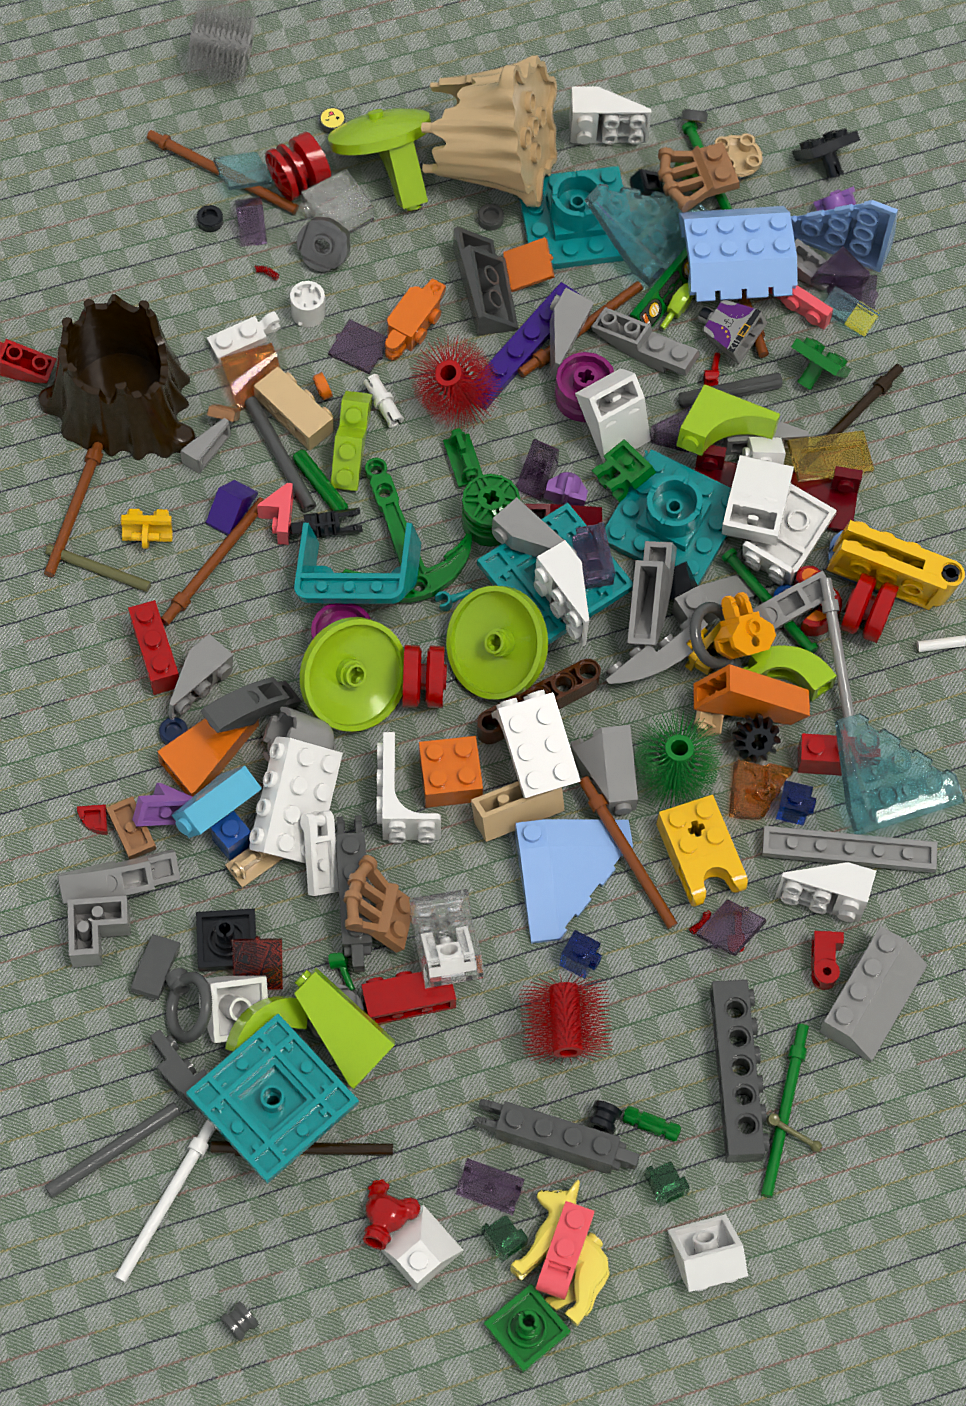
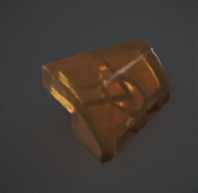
M272 343L221 358V364L230 385V392L239 411L246 408L244 402L248 398L255 396L254 385L276 367L280 368Z
M742 760L734 762L729 817L739 819L764 818L771 808L770 804L780 794L784 782L792 775L793 768L772 763L763 766Z

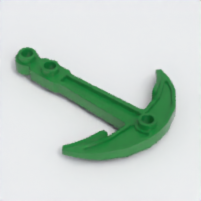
M371 458L365 465V474L370 480L372 494L378 510L383 514L399 566H401L406 520L399 506V496L392 477L387 474L386 462L381 458ZM375 470L381 472L380 474H372ZM387 493L389 497H381L380 495ZM467 533L456 547L444 555L443 562L426 568L420 556L417 583L397 603H413L426 600L453 584L469 559L472 547V534ZM345 568V570H344L342 573H362V572H356V571H352V570H349V569H346V568ZM417 586L424 588L423 591H416L414 589Z

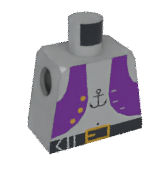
M728 300L721 301L716 310L707 306L703 307L698 316V320L706 324L703 332L707 339L738 364L741 363L767 325L762 311Z

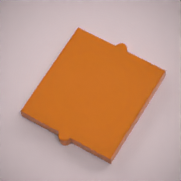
M546 237L503 252L512 292L555 278L552 266L553 256L550 254Z

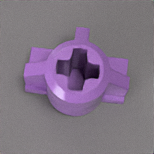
M853 186L842 191L837 189L831 192L829 196L813 202L817 211H826L840 206L856 205L852 193L855 192V188Z
M563 472L548 480L543 498L551 500L555 504L564 505L569 503L570 505L584 506L588 490L578 475L571 472Z

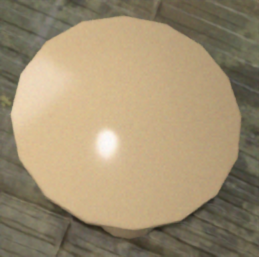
M751 134L720 136L715 140L714 144L724 143L737 177L752 175L760 168L763 161L762 152L755 143L754 136Z

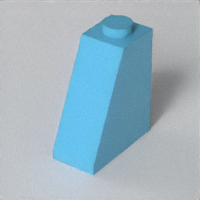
M244 765L218 775L174 812L172 817L176 821L178 830L182 834L187 835L188 838L205 832L262 788Z

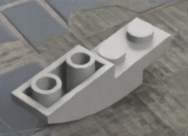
M606 307L591 326L595 333L615 348L663 373L670 369L686 376L699 358L698 349L652 332L650 324Z
M822 570L753 609V612L759 611L760 617L773 624L776 631L790 621L821 605V602L824 600L820 579L827 577Z
M692 616L679 625L682 631L673 637L670 633L657 643L660 647L659 650L655 651L649 645H637L628 653L631 656L629 660L624 664L618 661L606 671L609 674L605 678L609 684L646 678L668 669L691 654L693 651L686 642L690 640L689 629ZM704 619L702 620L701 630L708 625Z
M171 849L118 863L110 861L57 874L62 903L64 904L69 899L124 896L155 889L156 885L180 880L176 853Z

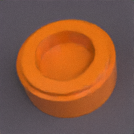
M321 372L314 375L313 381L321 399L325 401L333 397L324 374Z

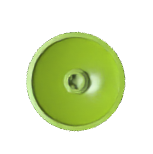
M412 108L371 110L368 114L356 117L335 128L328 135L330 150L340 155H364L406 145L427 134L422 133L421 124L423 122H431L430 114L425 110Z
M486 586L471 592L458 604L448 625L446 648L449 663L459 682L468 691L485 699H508L522 694L534 684L541 674L548 653V633L539 608L526 594L508 586Z
M349 617L331 623L315 636L302 659L300 689L306 706L316 718L327 722L330 727L341 731H361L379 724L396 708L403 695L404 648L400 640L389 628L371 619Z

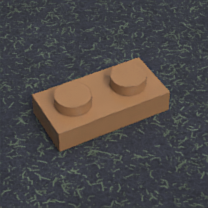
M133 796L106 807L129 860L156 850V845L147 826H136L132 820L136 808Z

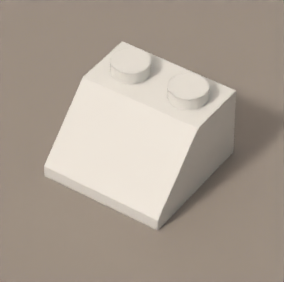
M726 1214L668 1229V1235L680 1275L689 1292L702 1291L710 1286L732 1283L740 1278L748 1277L743 1244Z

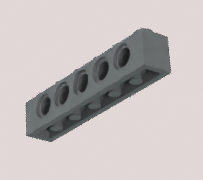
M748 979L712 981L710 1000L726 1163L762 1161L765 1152L769 1151L768 1133H763L762 1122H766L765 1104H760L759 1093H763L764 1085L762 1075H757L756 1064L761 1062L760 1047L754 1046L753 1035L758 1034L757 1018H752L751 1007L755 1006L754 990L749 989ZM735 1008L741 1012L742 1016L733 1018L729 1016L727 1010ZM739 1037L744 1041L745 1045L741 1047L734 1046L730 1042V1038ZM736 1065L743 1066L747 1070V1074L743 1076L737 1075L732 1067ZM744 1094L750 1099V1103L742 1105L736 1101L735 1096ZM741 1123L749 1124L753 1128V1133H742L738 1125Z

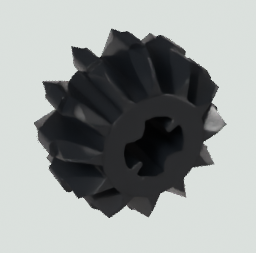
M757 713L752 720L749 715H745V724L736 722V726L740 731L732 732V738L736 740L733 743V747L736 751H740L739 755L743 759L749 757L752 762L756 763L760 756L764 761H767L768 756L766 753L770 751L776 754L777 750L773 745L781 743V739L776 736L780 729L777 725H773V720L770 717L763 719V716Z

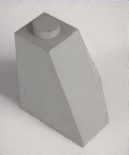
M630 725L603 727L593 731V737L586 741L579 738L571 742V752L577 769L583 778L589 777L599 794H603L608 803L607 808L610 813L626 815L636 810L638 794Z

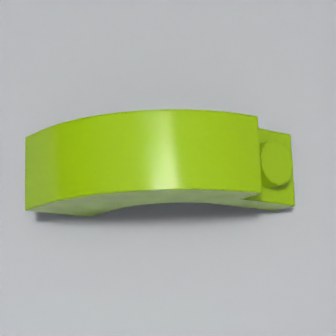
M786 645L771 646L769 650L750 655L748 666L743 668L774 679H785L799 687L808 689L811 702L833 688L837 677L826 662L817 655L799 647Z
M273 996L260 1000L246 1009L236 1020L228 1035L225 1049L235 1051L277 1014L291 1028L307 1029L308 1016L297 997Z

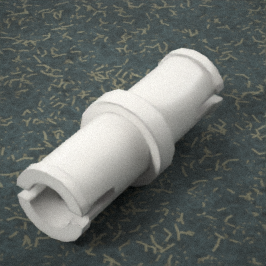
M378 374L369 376L370 382L365 379L363 385L370 394H373L372 398L375 409L380 410L389 428L398 426L397 420L402 423L404 417L394 404L392 393L387 392Z

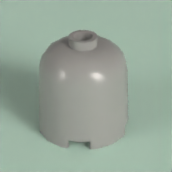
M281 707V713L278 716H271L263 737V741L268 742V752H263V756L268 762L270 760V748L276 737L293 738L334 751L336 750L334 733L327 722L288 707Z

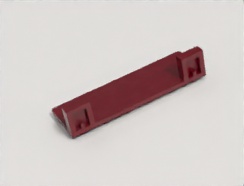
M711 445L702 456L697 454L695 471L732 488L738 463L724 461L726 447ZM836 466L832 479L793 473L791 484L837 510L836 515L826 530L840 532L845 529L850 520L854 521L857 495L863 470Z

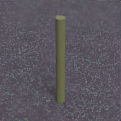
M49 544L47 546L46 555H51L54 545ZM65 549L61 552L62 561L148 592L151 587L150 581Z

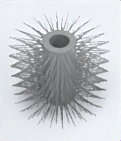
M199 0L202 7L197 2L198 11L201 12H196L195 8V22L193 18V26L189 36V60H193L194 65L199 68L201 74L203 69H205L207 75L209 73L212 78L209 72L211 70L217 78V73L213 70V67H210V65H214L215 70L220 73L222 78L224 74L219 71V68L224 71L231 82L233 80L228 72H225V69L229 70L237 82L238 78L235 77V74L244 83V78L240 76V73L246 77L245 69L247 67L248 70V60L253 46L254 37L252 33H254L255 23L253 21L256 22L255 18L251 17L247 9L245 10L244 6H242L246 14L250 16V19L246 17L237 5V9L244 16V18L240 17L232 4L231 8L239 18L234 16V13L230 11L227 5L225 6L229 14L223 9L221 4L220 8H217L214 3L213 7L218 11L217 14L205 0L209 10L212 11L211 13L208 12L204 2L202 5L201 0ZM188 61V64L191 66L192 70L194 69L195 73H197L196 68L193 66L192 62Z

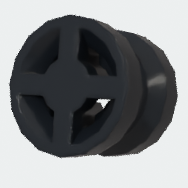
M594 1101L592 1107L594 1112L586 1121L587 1127L614 1135L616 1130L614 1124L622 1115L621 1109L605 1101Z

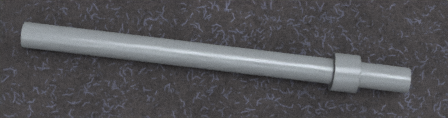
M823 578L820 579L824 600L821 602L823 614H826L846 736L858 737L837 612L840 611L838 599L834 597L832 579Z

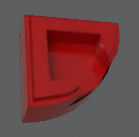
M106 804L77 806L80 821L88 830L96 834L108 835Z

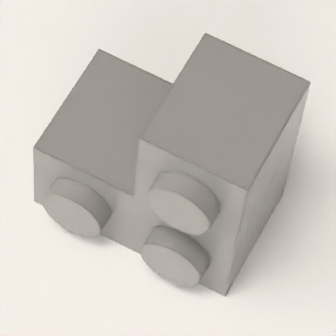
M127 895L67 900L69 958L72 967L102 965L101 937L131 935L130 906Z

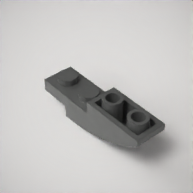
M270 677L232 691L208 704L200 712L207 719L208 724L217 733L254 725L262 716L280 713L281 707L296 709L302 701L286 680L277 682L274 677Z
M159 1029L150 1035L152 1045L164 1060L157 1066L159 1075L184 1102L203 1114L186 1096V1092L206 1076L207 1072L203 1069L196 1075H193L196 1073V1070L188 1058L182 1060L176 1051L179 1050V1046L170 1034L165 1037Z

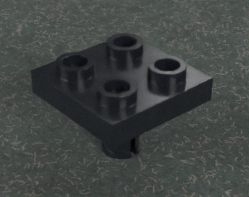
M847 128L835 129L822 134L820 138H812L799 143L800 148L793 150L792 153L795 161L822 157L827 178L838 176L837 174L841 175L844 173L836 151L860 141L857 130L848 132Z
M255 908L196 912L199 972L247 969V967L237 963L251 968H258L254 965L238 962L242 951L257 956V953L243 949L246 948L257 952L256 950L244 947L245 945L257 949L245 944L257 947L256 944L250 943H257ZM241 942H243L237 959L235 961L236 955L234 950L236 949L234 948V945L235 947H237L241 944ZM243 952L240 959L246 954L248 955V960L246 961L249 963L251 955ZM252 956L251 961L258 962L256 960H253L257 958Z

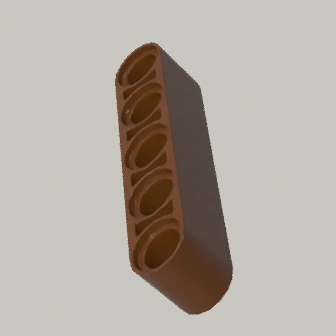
M586 658L531 686L522 694L512 696L506 700L517 698L519 703L524 701L523 697L528 696V694L544 690L545 695L554 693L558 709H561L597 689L601 673L600 665L593 659ZM584 673H590L594 677L586 679L583 678L581 675ZM566 686L570 690L562 692L557 687ZM496 705L483 711L477 720V736L485 744H494L505 738L498 720L492 718L491 713L497 710ZM492 724L496 726V729L486 730L483 726Z

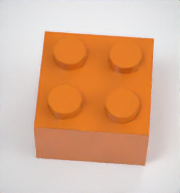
M476 736L419 742V762L425 808L471 803V799L483 795Z

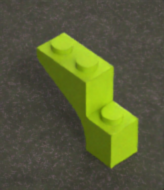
M345 391L342 398L340 424L335 435L331 484L334 488L358 491L366 434L371 417L373 394Z

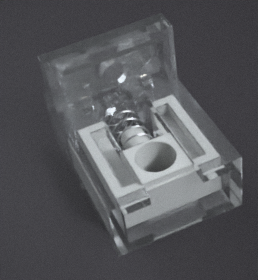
M468 889L409 898L412 936L425 988L484 978L482 954L472 922Z

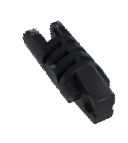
M360 507L326 513L303 515V522L290 523L291 534H301L303 523L310 524L316 538L363 532L362 525L355 524L340 528L339 517H354L360 514Z

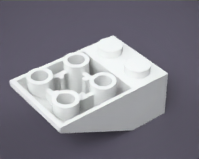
M598 86L572 87L569 113L570 143H648L651 119L650 108Z
M620 368L575 393L603 463L606 461L603 456L624 439L634 449L651 441L645 397L635 373Z
M740 455L723 521L722 534L776 546L794 467Z
M566 540L537 556L534 587L541 597L545 596L550 603V609L555 617L558 619L561 617L564 621L569 636L573 640L577 639L583 647L587 641L589 615L582 562Z
M846 862L783 872L775 897L780 898L782 902L789 905L800 904L807 906L815 913L825 914L827 912L836 915L845 922H860L868 903L876 870Z

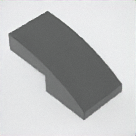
M152 934L138 966L130 992L159 1000L166 986L165 976L169 973L180 950V942Z

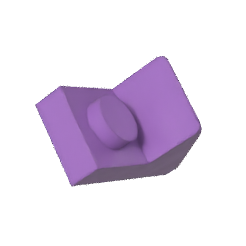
M156 783L153 795L138 796L132 820L136 826L176 825L172 814L193 796L162 783Z

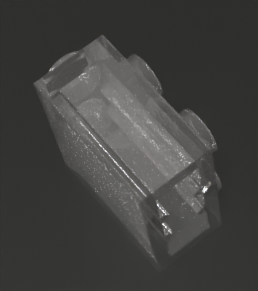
M347 169L301 192L302 204H300V208L307 219L310 218L312 220L315 217L334 219L347 228L350 234L374 222V206Z

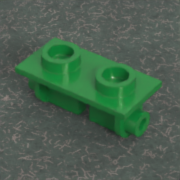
M460 428L452 430L450 438L443 440L457 485L462 487L468 485L471 480L483 475L469 433L466 434Z

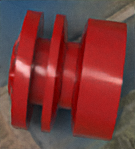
M303 132L289 140V148L285 144H279L276 149L271 148L265 153V161L274 183L281 194L290 201L297 199L299 195H305L308 191L307 184L311 188L316 189L331 180V170L326 156L318 142L309 132Z

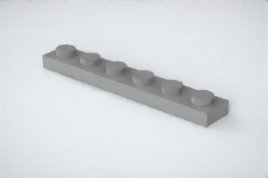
M764 826L761 857L834 864L849 862L866 867L935 873L937 869L938 842Z

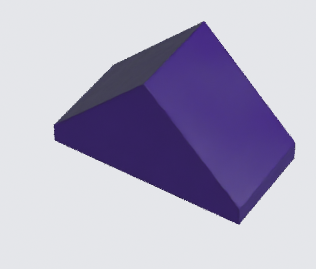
M236 480L219 487L206 520V525L228 536L243 518L257 497L258 492Z

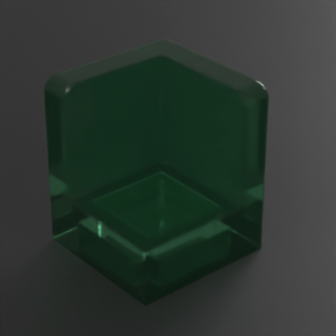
M668 1162L655 1169L651 1165L645 1170L644 1176L660 1207L688 1194L690 1186L685 1176L679 1177L672 1162Z
M506 1215L490 1226L486 1223L481 1228V1234L502 1263L527 1246L528 1237L522 1229L517 1230Z

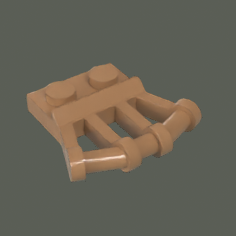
M723 142L702 148L696 146L692 151H673L668 147L660 148L658 151L660 170L657 175L659 180L664 183L663 190L665 195L670 196L683 213L689 211L708 197L740 188L739 179ZM671 162L688 163L674 168L670 167ZM695 173L698 174V177H694L680 182L674 181V179H678ZM701 188L700 190L692 194L690 197L682 194L687 191Z
M365 855L359 861L357 870L349 875L348 885L350 887L345 892L343 899L347 907L345 928L369 934L394 952H400L405 949L415 901L398 889L399 885L389 883L377 869L378 863L374 857ZM366 877L370 880L373 886L366 882ZM362 895L375 903L376 906L374 907L363 900ZM359 913L372 922L363 921L362 918H359Z

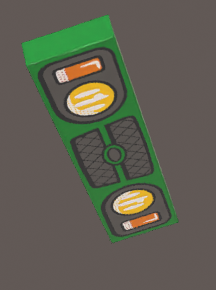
M686 247L630 313L632 318L650 324L652 328L667 311V307L674 294L682 285L688 283L689 263Z

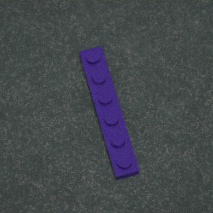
M560 282L493 357L488 365L492 371L488 373L494 372L492 373L494 375H490L493 378L488 380L495 381L491 385L496 386L485 389H489V391L490 389H497L494 391L502 392L518 374L517 369L532 358L531 356L550 338V318L553 311L549 308L556 294L561 296L565 288L574 291L573 289ZM489 392L492 394H483L492 396L486 397L489 398L486 399L487 401H489L487 403L491 404L493 400H495L501 392Z

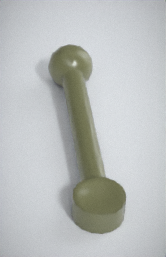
M770 1114L767 1117L766 1121L769 1126L776 1125L808 1144L813 1152H819L822 1149L820 1141H813L781 1122L777 1114Z

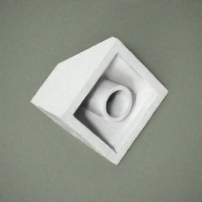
M220 976L205 978L209 983L212 993V1012L207 1030L213 1043L226 1042L231 1028L239 1016L253 1004L268 998L266 976Z
M424 1205L421 1206L418 1217L408 1220L399 1230L390 1233L391 1242L386 1245L385 1249L381 1250L416 1291L420 1290L463 1252L459 1244Z

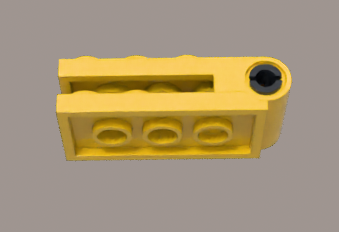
M852 520L849 521L836 540L833 548L835 553L829 560L826 569L855 582L859 581L862 572L874 576L877 581L875 589L878 591L885 582L899 586L897 598L930 610L932 606L943 605L965 577L964 568L957 561L921 548L915 542L903 541L895 538L889 532H880L870 528L866 523L854 522Z

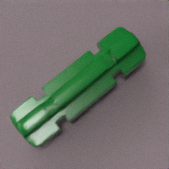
M627 1106L622 1119L624 1123L632 1126L637 1124V1128L660 1136L663 1134L665 1135L664 1138L673 1142L678 1139L681 1131L679 1124L671 1121L670 1124L666 1123V1119L645 1111L640 1113L639 1109L632 1106Z

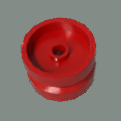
M862 572L856 588H853L847 601L840 630L855 634L859 630L862 620H865L867 622L863 630V638L877 644L894 604L899 586L885 582L881 585L877 596H874L873 593L877 584L876 577Z
M405 645L403 707L417 708L420 704L421 690H426L427 707L443 708V690H446L447 664H444L445 646L430 645L427 649V663H422L421 647L419 645Z

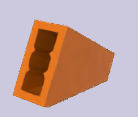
M730 664L693 683L694 710L742 718H745V715H749L751 719H754L755 715L760 713L763 719L770 717L775 723L789 725L810 716L808 689Z
M204 718L158 750L159 763L183 793L195 796L228 765L257 729L259 719L254 725L217 733L208 724L207 719Z

